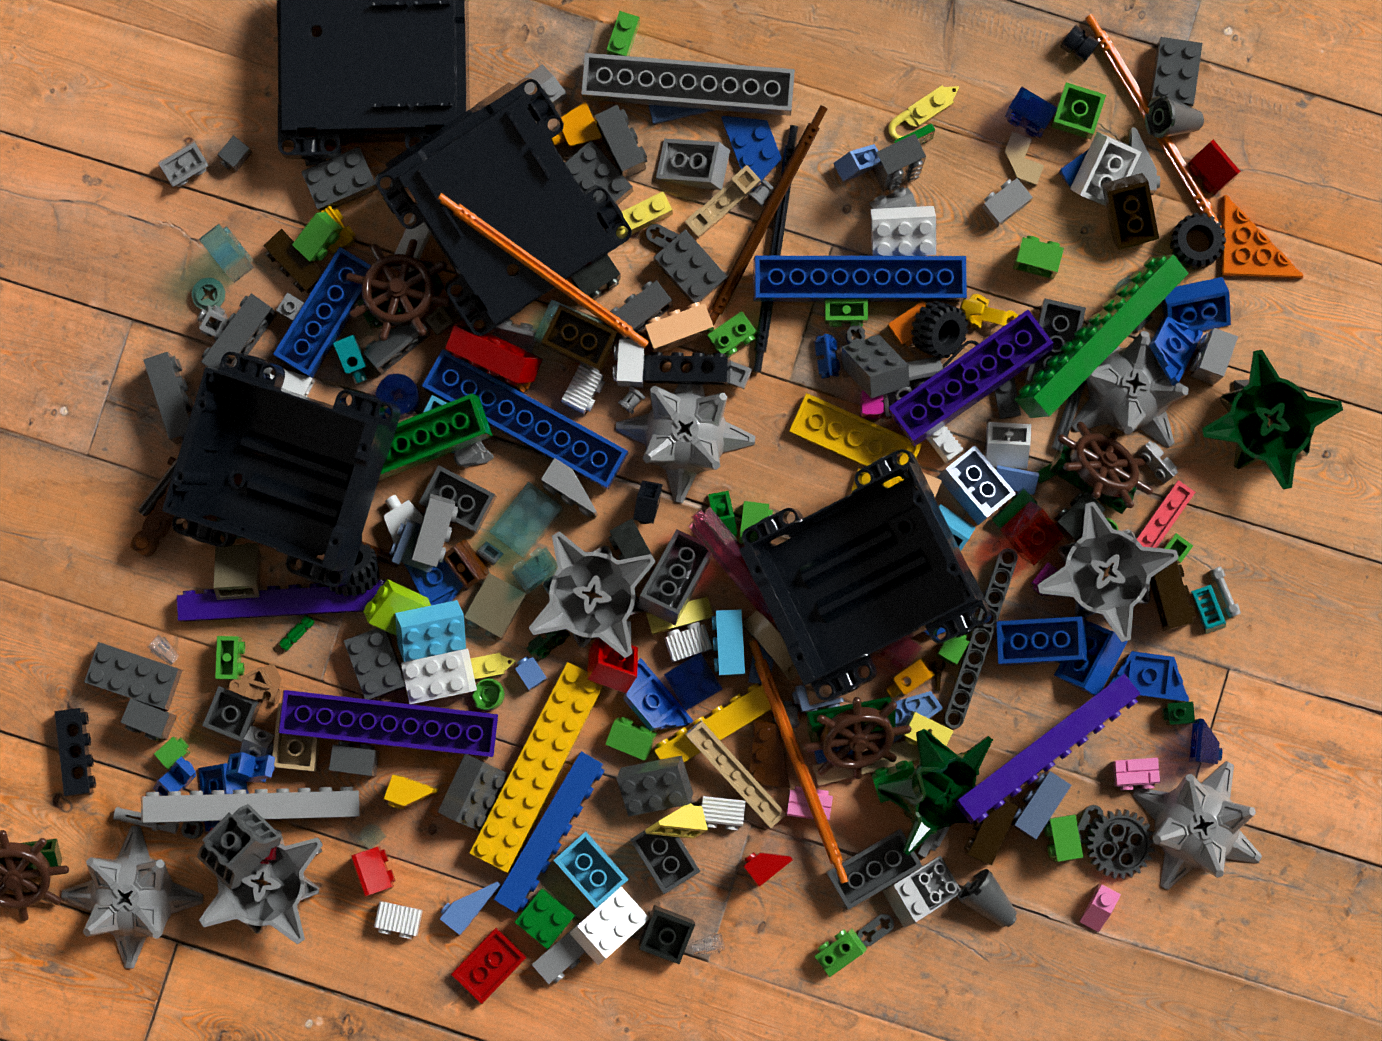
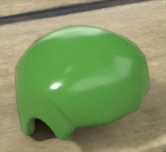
M487 678L481 680L476 685L477 690L473 692L472 698L477 708L491 711L502 705L505 693L499 681Z

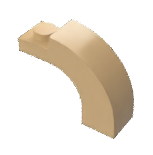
M759 610L755 611L742 622L743 626L768 653L790 681H793L799 674L781 634Z

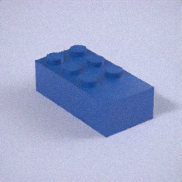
M1064 617L997 621L998 664L1012 666L1087 662L1085 618Z

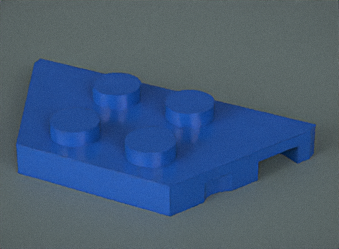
M722 116V123L740 169L748 165L762 181L782 161L768 121Z
M1166 317L1161 321L1149 347L1170 383L1174 386L1180 381L1203 332L1200 330L1191 331L1188 329V325Z
M444 559L442 563L438 562L437 567L433 566L430 572L404 564L419 593L427 597L431 605L453 601L463 587Z
M1131 651L1109 683L1110 685L1125 674L1141 693L1139 696L1189 702L1175 657Z
M642 658L638 660L637 678L628 692L624 693V701L650 731L688 726L692 723L693 719Z

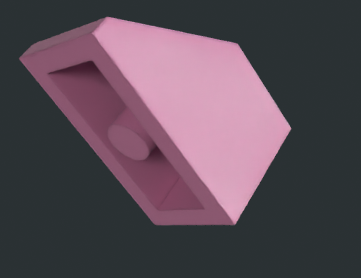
M1098 884L1079 922L1099 932L1111 915L1121 894L1102 884Z

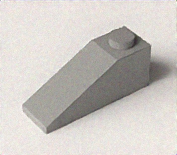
M1131 128L1129 131V146L1142 152L1131 176L1143 173L1149 181L1151 194H1154L1157 188H1160V176H1157V169L1137 129Z

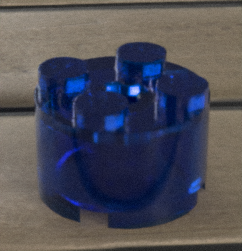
M389 374L377 386L376 397L397 405L401 412L399 419L407 417L417 410L420 404L419 389L408 376ZM400 392L403 397L402 399L398 398L396 401L394 394ZM389 407L385 410V414L388 416L391 415Z

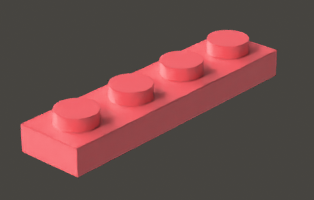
M1178 480L1139 534L1137 541L1143 547L1157 548L1196 492Z

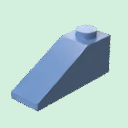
M493 883L454 901L452 904L447 903L440 912L442 914L440 920L461 935L501 886V883Z

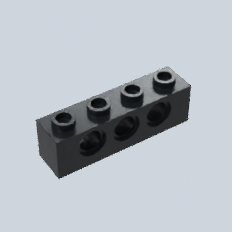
M650 352V355H644L643 381L654 384L730 385L731 360L725 357L726 354L713 353V357L705 356L704 353H692V356H684V353L672 352L671 356H665L662 352ZM665 363H671V369L666 373L662 372V366ZM687 363H691V371L688 373H683V366ZM712 364L713 370L710 373H704V366Z
M84 708L54 711L64 796L94 793L93 788H96V779L91 773L94 760L92 754H89L88 746H91L90 733H87L86 725L89 724L88 713L84 712ZM72 725L78 727V734L74 737L69 733ZM75 746L81 749V754L77 758L72 755V749ZM77 767H81L83 770V776L80 779L74 776V771Z

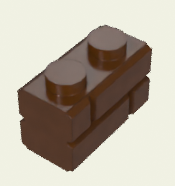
M466 539L453 546L444 555V561L449 564L450 569L466 590L490 573Z

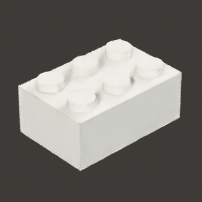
M934 206L871 209V248L873 256L936 255V214Z
M468 649L401 663L409 704L477 690Z
M620 887L575 927L570 934L595 963L599 965L650 918L629 894Z

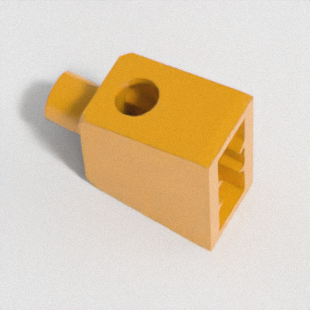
M587 102L582 103L562 116L563 130L551 138L555 146L566 141L570 150L582 148L590 141L594 144L603 142Z
M922 657L893 678L895 682L888 686L886 690L892 698H895L902 692L904 695H907L933 677L935 673L924 657ZM909 677L912 683L909 685L905 684L904 678Z

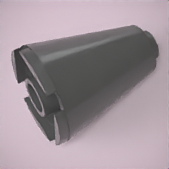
M1167 96L1154 97L1147 106L1150 109L1144 118L1148 133L1156 138L1199 131L1204 124V116L1201 111Z
M988 869L981 870L973 876L976 880L972 883L968 881L958 895L959 901L997 925L1010 927L1017 919L1015 908L992 872Z

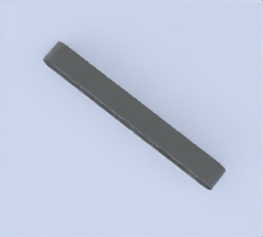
M1012 548L1003 549L997 556L984 595L991 610L993 621L991 624H984L972 631L944 714V724L950 729L959 728L964 722L1018 560V555ZM1004 553L1011 554L1013 557L1012 563H1004L1002 555ZM997 573H1003L1006 576L1004 584H999L995 580ZM990 593L998 594L1000 598L998 604L990 603L988 599ZM981 608L977 616L979 621L982 620V615L985 613ZM977 633H983L986 636L984 644H978L975 641ZM970 653H976L979 656L978 664L974 665L969 662L968 656ZM964 673L971 674L973 681L970 685L962 682L961 678ZM957 693L965 695V704L959 705L955 702ZM951 713L959 716V723L957 725H951L948 722V716Z

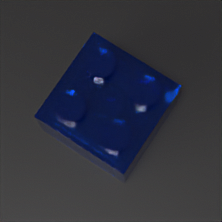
M1021 86L1010 104L1005 117L1008 118L1007 121L1015 127L1021 126L1026 129L1025 132L1034 138L1036 136L1041 138L1058 108Z
M701 653L664 674L686 712L723 690Z

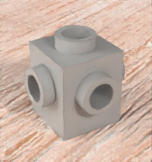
M208 305L206 310L202 309L197 317L199 329L209 337H216L220 330L224 331L228 326L225 310L217 305L213 307ZM210 316L216 318V321H209Z
M251 725L243 738L240 752L255 757L272 755L275 735Z

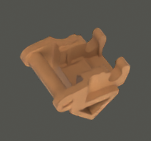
M269 664L242 676L241 680H232L229 688L237 694L257 701L266 700L267 694L270 693L269 701L277 704L280 700L281 689L279 686L282 679L275 665Z

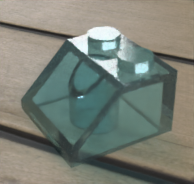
M541 547L537 548L530 554V559L526 562L521 560L513 566L515 570L512 571V574L527 594L552 577L558 569L557 561L546 547L543 549Z

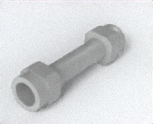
M1222 567L1210 570V576L1213 581L1216 580L1227 606L1225 610L1229 618L1240 614L1239 605L1234 603L1224 580L1226 575Z

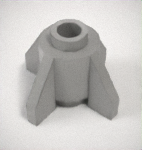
M481 441L454 451L455 462L458 466L465 468L487 463L494 458L493 454L485 449Z

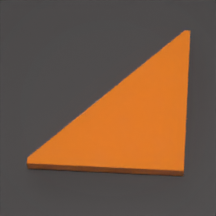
M1224 195L1222 229L1225 230L1224 237H1226V243L1222 252L1221 276L1302 279L1303 273L1291 263L1281 250H1278L1271 240L1257 228L1228 195Z

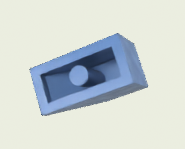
M875 144L850 151L833 163L842 181L856 178L872 170L876 152L878 151Z

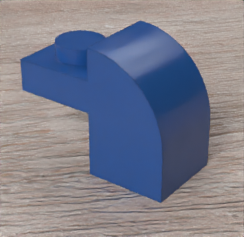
M244 752L230 754L226 775L247 782L265 783L266 779L271 778L274 772L275 757L271 755L255 757Z
M181 756L175 761L172 768L157 781L153 789L159 792L160 796H168V792L171 791L182 792L196 777L193 765L189 761H185Z

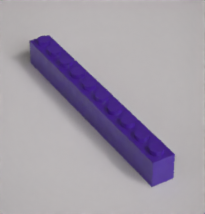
M378 580V583L373 585L371 590H367L364 594H357V596L338 595L335 591L332 592L330 587H322L320 583L310 584V588H301L300 584L288 585L289 589H280V586H267V590H260V597L217 600L214 589L204 590V594H196L195 590L183 591V595H177L178 621L363 612L366 604L373 599L379 587L383 586L386 580Z
M1123 674L962 796L955 805L970 824L975 821L979 824L989 816L987 814L989 810L994 808L996 811L1003 806L1006 797L1010 795L1013 798L1022 791L1020 787L1027 782L1030 785L1039 778L1037 774L1040 771L1044 770L1046 773L1056 764L1053 761L1059 757L1063 760L1071 754L1072 751L1070 749L1074 745L1080 747L1088 741L1087 736L1091 732L1097 734L1105 727L1103 723L1107 720L1113 722L1121 715L1120 710L1124 707L1130 709L1138 702L1136 698L1141 693L1128 677Z

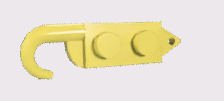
M942 85L893 118L888 126L890 136L895 140L903 137L897 135L895 129L896 126L904 121L912 127H920L953 105V100L959 86L943 87Z
M501 653L470 658L475 679L505 674V671L516 662V660L503 656Z

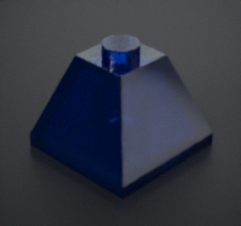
M1195 719V723H1192L1189 762L1217 765L1218 761L1222 760L1223 749L1219 748L1220 743L1205 720Z

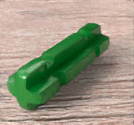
M306 615L301 620V623H298L287 634V637L279 642V645L285 651H288L293 646L292 643H296L307 632L306 629H310L314 625V620Z

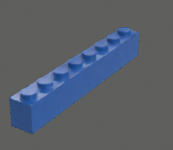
M580 752L496 895L495 901L515 913L519 909L524 910L529 901L526 898L530 891L534 892L540 882L537 880L541 872L545 874L551 864L548 861L551 854L556 855L562 845L559 843L562 835L567 836L571 830L572 825L569 823L573 816L578 818L583 809L581 806L583 799H589L594 790L591 787L595 779L599 781L605 772L602 769L604 764L584 752Z

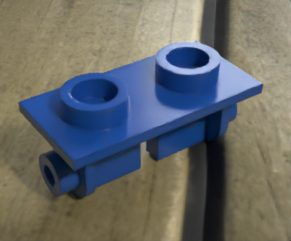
M829 334L817 336L816 341H814L816 356L824 355V359L817 360L819 375H821L822 379L830 378V376L839 377L840 362L836 357V339L833 335Z

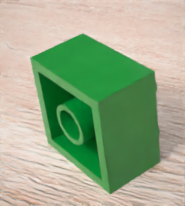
M542 888L515 923L545 948L549 949L576 914Z

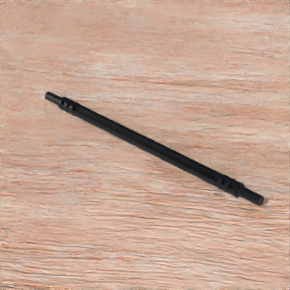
M790 125L787 145L784 147L781 175L796 148L798 126ZM791 184L774 216L768 256H781ZM761 302L754 347L756 353L753 372L761 373L764 353L767 351L773 302Z

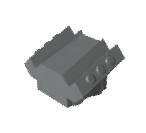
M247 804L238 808L233 814L229 812L202 839L205 843L199 848L197 858L231 890L240 886L243 878L251 875L254 868L270 855L272 848L280 845L282 836Z

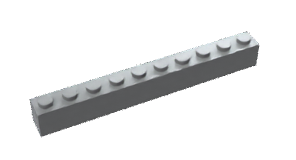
M332 787L319 788V792H311L310 788H298V792H289V788L276 789V793H268V789H255V793L246 794V790H233V794H224V790H213L211 795H203V791H190V795H181V791L168 792V796H159V792H146V796L141 797V823L221 821L229 812L233 814L238 808L247 804L264 820L360 816L359 791H353V787H340V791H332Z

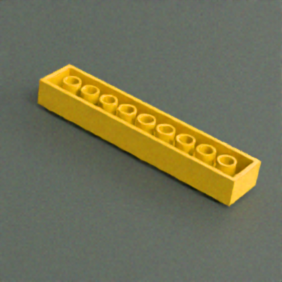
M567 662L470 854L507 873L510 872L604 688V685L587 680L588 672Z

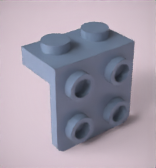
M406 518L405 523H401L398 528L397 535H399L397 543H393L390 548L389 555H391V561L399 565L402 562L425 572H430L433 566L412 560L421 524Z
M804 685L796 686L794 688L795 692L792 693L794 705H799L800 713L805 712L806 716L807 712L824 707L840 706V703L844 702L842 697L810 705Z

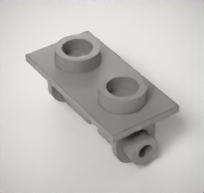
M1150 440L1136 452L1140 458L1146 460L1148 467L1164 484L1178 473L1177 466L1168 457L1163 461L1160 459L1164 452L1155 442L1152 443Z

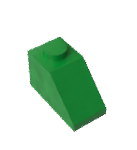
M729 491L708 494L717 540L738 536Z

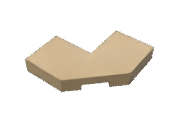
M1012 131L1004 153L1012 166L1016 178L1037 186L1044 165L1025 158L1032 139Z

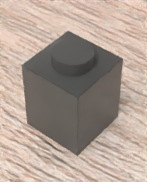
M233 135L217 155L221 159L220 163L226 169L230 170L233 168L235 171H238L253 152Z

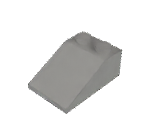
M664 138L656 179L702 189L722 190L730 150L720 142Z

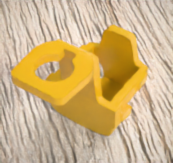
M972 294L969 299L963 300L960 306V310L965 312V319L968 321V324L974 328H981L984 321L1004 327L1008 324V318L1012 317V320L1018 317V314L1014 311L1008 310L1006 312L988 307L990 300L980 294Z

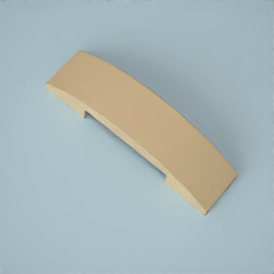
M746 165L722 190L702 208L695 211L685 221L686 224L700 237L741 202L761 180Z

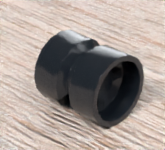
M1075 25L1060 47L1068 53L1073 52L1074 58L1084 64L1100 42L1091 35L1086 36V31Z

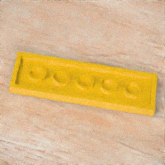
M806 393L789 430L790 433L864 466H868L874 461L900 449L912 452L917 458L922 446L919 443L914 447L907 437ZM907 454L901 455L899 460L901 465L909 461ZM898 476L900 482L904 480L900 476Z

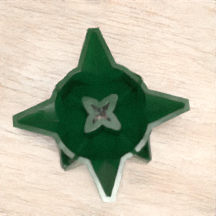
M1256 350L1253 351L1248 385L1242 389L1222 394L1220 401L1228 413L1202 428L1204 438L1237 443L1234 459L1235 468L1241 469L1258 460L1265 461L1283 490L1290 489L1293 484L1296 455L1307 456L1309 454L1315 427L1343 411L1342 402L1308 396L1304 390L1292 381L1280 378L1264 351Z
M926 729L916 732L919 765H917L909 778L879 783L877 792L904 809L903 812L906 817L911 819V829L903 849L905 854H911L931 834H936L937 830L950 827L954 823L970 824L955 803L976 787L979 768L993 741L991 737L986 736L966 752L956 754Z

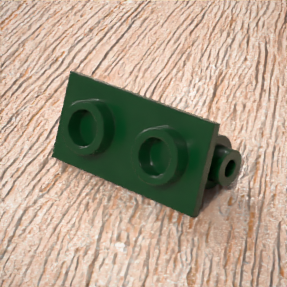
M566 629L544 633L547 636L545 639L539 634L528 643L529 646L526 649L539 662L541 659L546 658L555 647L562 645L566 641L567 637L570 636Z

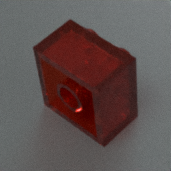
M1031 501L1000 529L1020 557L1033 566L1064 538L1044 509Z

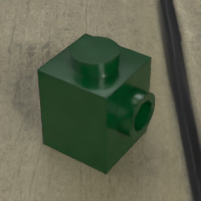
M1193 701L1165 704V708H1162L1163 721H1166L1167 725L1195 723Z

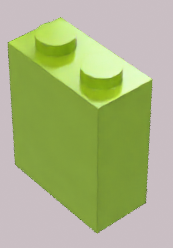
M387 579L383 586L379 587L373 599L366 604L363 612L369 624L397 636L395 613L431 606L427 597Z

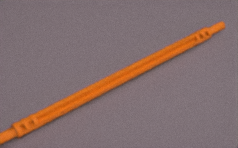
M1090 14L1085 19L1095 34L1094 38L1100 42L1098 45L1142 117L1145 118V114H1148L1150 107H1147L1149 102L1105 30L1102 31L1093 14ZM1156 138L1200 212L1206 213L1209 218L1211 216L1215 217L1214 221L1217 223L1218 219L1212 211V205L1171 138Z
M442 193L439 194L438 199H441L440 203L453 211L454 216H457L461 221H464L625 338L629 337L643 348L647 346L649 341L633 331L632 326L576 288L463 205L456 204Z
M757 640L751 641L749 646L756 662L754 665L830 863L836 868L840 883L848 882V877L841 862L843 858L767 660L763 658Z

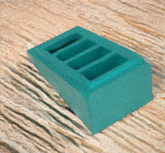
M1208 585L1191 591L1205 633L1208 634L1225 628L1226 621L1212 586ZM1206 594L1210 595V597L1202 600L1198 599V597ZM1210 602L1213 603V605L1205 608L1201 606ZM1215 610V614L1205 617V613ZM1215 619H1218V620H1219V621H1216V622H1214V623L1208 624L1209 621H1212V620H1215Z

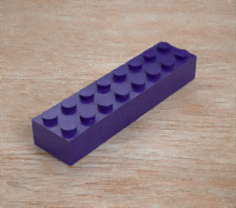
M1026 310L888 407L889 413L915 447L1053 350V342L1030 311Z

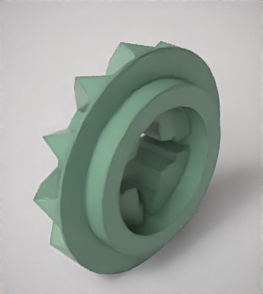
M204 278L194 285L192 299L194 304L201 310H206L208 305L220 307L225 301L226 291L218 280ZM204 288L210 292L214 291L212 294L214 301L209 298L204 299L206 296Z

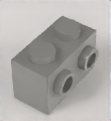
M1018 178L1014 181L1009 179L1001 186V191L997 194L992 192L984 199L985 203L982 208L998 227L1030 203L1033 198Z

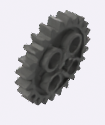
M1116 809L1114 815L1112 811H1107V818L1104 815H1100L1101 822L1093 821L1096 828H1089L1093 834L1092 836H1086L1091 843L1086 844L1085 847L1092 851L1088 852L1087 856L1094 857L1090 863L1093 865L1098 864L1096 870L1101 871L1104 869L1103 874L1106 876L1111 872V877L1116 879L1118 873L1122 879H1125L1126 873L1128 876L1133 877V870L1141 873L1139 866L1147 867V864L1144 862L1145 859L1152 860L1148 852H1155L1150 847V844H1153L1154 841L1149 839V837L1154 832L1146 831L1150 824H1142L1144 818L1141 816L1137 818V813L1132 812L1130 815L1129 810L1125 809L1122 814L1121 810ZM1118 824L1120 828L1119 832L1116 835H1113L1111 831L1112 827ZM1137 833L1138 841L1131 844V836ZM1118 841L1124 843L1122 847L1117 845ZM1105 844L1110 845V851L1107 854L1102 852ZM1124 853L1129 855L1126 863L1121 862V856Z

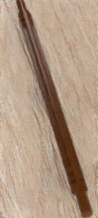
M820 105L812 122L808 123L711 308L710 318L713 326L719 315L723 314L820 129L819 125L828 110L826 107Z

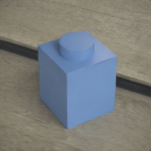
M526 656L517 662L518 667L515 669L529 690H532L548 679L534 657L529 659Z

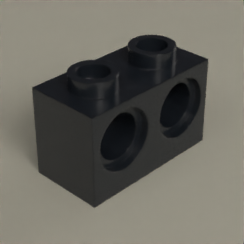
M642 480L637 495L633 520H637L642 524H654L663 484Z

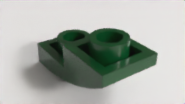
M1022 488L1008 500V504L992 517V521L1007 535L1035 508L1038 502Z

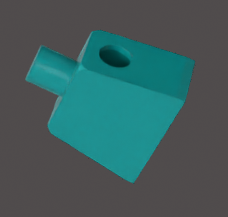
M355 335L334 342V347L345 373L352 374L355 384L367 380L363 367H366L367 364ZM350 357L356 358V366H351L349 362Z

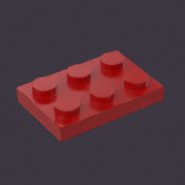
M496 927L451 975L483 1004L527 957Z

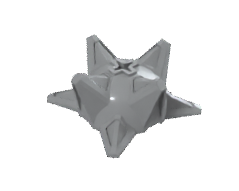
M1142 331L1127 347L1121 348L1118 346L1086 379L1089 400L1072 422L1071 426L1075 432L1079 431L1077 423L1080 421L1084 422L1088 429L1109 424L1125 434H1131L1134 430H1142L1166 448L1175 443L1166 411L1171 404L1188 395L1189 389L1179 382L1174 386L1170 383L1149 347L1151 340L1148 332Z
M688 364L684 373L691 371L692 364ZM678 384L674 393L653 386L650 389L652 409L649 414L616 422L617 432L646 446L643 460L646 463L660 466L666 470L673 500L678 503H683L698 473L717 470L720 467L719 458L722 453L755 445L754 435L725 421L724 412L728 398L726 394L719 393L706 397L703 386L696 384ZM682 428L689 429V434L682 433Z
M1091 502L1085 504L1082 538L1077 542L1062 545L1057 550L1065 566L1037 586L1040 594L1073 597L1075 599V617L1087 618L1095 613L1102 614L1120 641L1124 642L1131 640L1134 606L1136 604H1148L1150 601L1149 584L1151 577L1179 558L1176 550L1143 547L1129 529L1122 531L1113 529L1096 503ZM1110 566L1108 572L1109 576H1106L1104 580H1102V578L1104 577L1103 571L1105 569L1107 570V568Z
M560 531L552 535L558 569L552 577L544 581L543 587L549 594L550 602L529 626L530 631L533 635L567 629L572 632L579 647L584 648L594 637H599L624 658L630 656L633 652L626 620L629 616L644 612V610L637 607L639 598L635 595V587L655 563L654 558L649 554L617 560L612 556L609 546L604 545L593 552H584ZM595 592L596 595L602 598L591 599L590 596L584 593Z
M1227 761L1224 762L1202 783L1194 775L1188 774L1171 792L1136 788L1133 797L1155 820L1153 841L1154 844L1160 846L1164 851L1161 887L1169 890L1193 868H1200L1218 878L1224 874L1225 859L1259 863L1262 858L1259 851L1240 831V828L1256 814L1255 808L1234 803L1230 799L1234 771L1233 764ZM1200 822H1201V823H1202V822H1203V823H1207V824L1201 826L1200 829L1194 828V827H1196L1197 825H1199Z
M141 826L130 827L117 858L103 859L90 857L86 864L92 880L64 889L61 895L62 900L92 911L83 930L86 937L107 933L115 937L125 968L135 967L146 938L150 936L158 939L162 935L171 914L203 904V894L174 883L162 859L154 860L150 858Z
M275 829L282 836L281 831ZM282 837L280 845L276 848L275 860H269V864L259 863L250 876L242 879L240 886L231 890L216 876L219 892L199 919L203 927L238 919L245 923L254 933L261 934L267 925H271L296 944L301 943L305 940L297 905L301 900L319 894L320 889L304 876V871L323 846L319 838H314L285 846ZM262 879H264L265 881H267V882H269V883H271V884H266V885H264V883H261L260 881H257V880H262Z

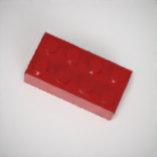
M454 325L445 348L452 352V356L459 359L464 357L470 360L469 364L478 368L482 366L491 375H501L505 377L506 382L513 385L534 382L543 358L490 333L482 336L475 335L468 325Z

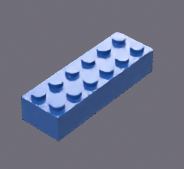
M339 247L273 355L304 375L313 378L334 345L333 343L336 342L349 321L350 311L357 308L358 304L356 301L363 298L362 285L347 281L346 275L352 273L365 277L371 265Z

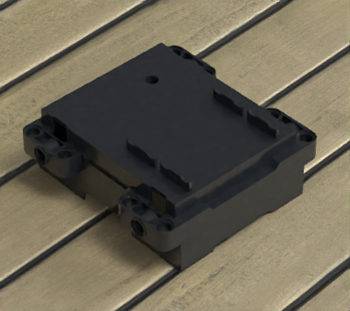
M277 0L278 149L286 159H333L341 154L342 146H346L348 143L405 142L408 149L411 144H416L431 135L427 133L426 126H445L470 109L469 0ZM316 26L322 29V34L319 37L312 36V30ZM316 128L318 136H301L298 129ZM326 146H336L333 151L326 150ZM284 147H294L291 152L284 151Z
M524 78L514 85L510 82L433 134L385 163L387 168L375 178L376 187L402 226L406 229H414L424 223L457 273L455 277L446 283L445 291L462 320L478 336L490 332L520 312L525 306L553 289L554 286L464 221H461L457 216H454L453 211L440 203L441 199H438L440 193L456 204L463 205L565 280L626 242L632 234L631 228L623 217L620 208L606 189L599 185H594L583 191L551 141V138L563 130L564 123L540 84L532 78ZM533 82L535 89L532 93L527 94L524 90L525 85ZM550 119H556L558 122L557 127L553 130L548 129ZM384 177L391 179V184L387 188L380 186V181ZM408 187L417 202H413L405 188ZM596 191H602L603 197L599 201H594L593 199ZM408 213L414 214V221L410 224L404 223V216ZM624 226L625 233L622 236H616V229ZM510 264L518 266V270L514 275H508L507 267ZM453 285H460L461 291L456 295L451 294V287ZM475 295H476V296H477V295L479 296V298L481 299V301L483 302V304H484L485 307H486L485 309H483V307L481 306V304L479 303V301L477 300V298L475 297ZM477 320H483L484 326L479 330L474 329V323Z
M226 352L221 359L219 368L205 367L162 511L174 515L172 527L175 532L216 547L232 546L236 537L240 536L287 554L286 567L289 572L330 587L346 586L353 572L371 503L401 413L399 407L378 397L350 390L340 391L336 396L333 406L282 388L285 371L281 366L251 355ZM236 357L237 363L233 367L232 359ZM272 369L275 371V376L273 379L270 378V372ZM348 395H351L352 402L350 405L346 403V398ZM389 407L391 415L389 418H386L385 410ZM237 474L242 475V482L239 486L234 482ZM213 515L225 520L215 522L204 519L203 516ZM185 519L188 523L186 529H184L183 527V521ZM222 533L225 534L224 542L220 539ZM325 554L324 560L316 558L317 555ZM298 559H300L302 563L300 569H298L296 566V562ZM337 572L340 574V580L338 583L335 581L334 578Z
M905 449L897 450L860 469L855 474L854 479L858 488L853 490L848 496L803 518L799 510L785 508L746 528L742 533V541L745 547L739 549L779 629L794 666L804 686H812L817 697L824 701L836 699L872 681L877 674L876 667L871 659L872 657L927 630L931 639L936 643H948L972 632L991 619V610L954 539L915 455ZM907 454L909 461L901 465L899 461L901 455ZM868 473L871 477V480L869 483L864 485L862 483V477L864 474ZM898 476L904 479L889 488L883 484ZM793 512L795 520L788 523L787 515ZM903 521H907L910 524V531L908 533H903L900 530V524ZM755 531L758 538L756 541L751 542L750 534ZM783 535L792 537L778 545L771 543L772 540ZM979 608L985 612L984 618L980 621L975 617V612ZM940 628H944L946 631V636L942 640L937 637V631ZM864 666H867L870 671L869 676L866 678L861 675V669ZM826 685H829L832 690L829 697L823 694V688Z

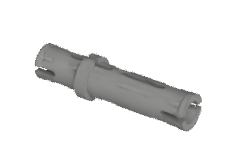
M116 807L114 812V820L149 827L156 832L162 830L176 834L179 828V822L160 825L156 823H141V820L128 817L129 815L141 818V812Z

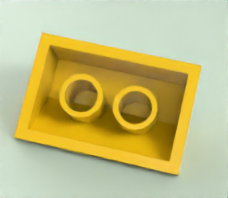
M392 774L384 799L389 801L387 805L404 809L405 806H412L437 794L439 789Z

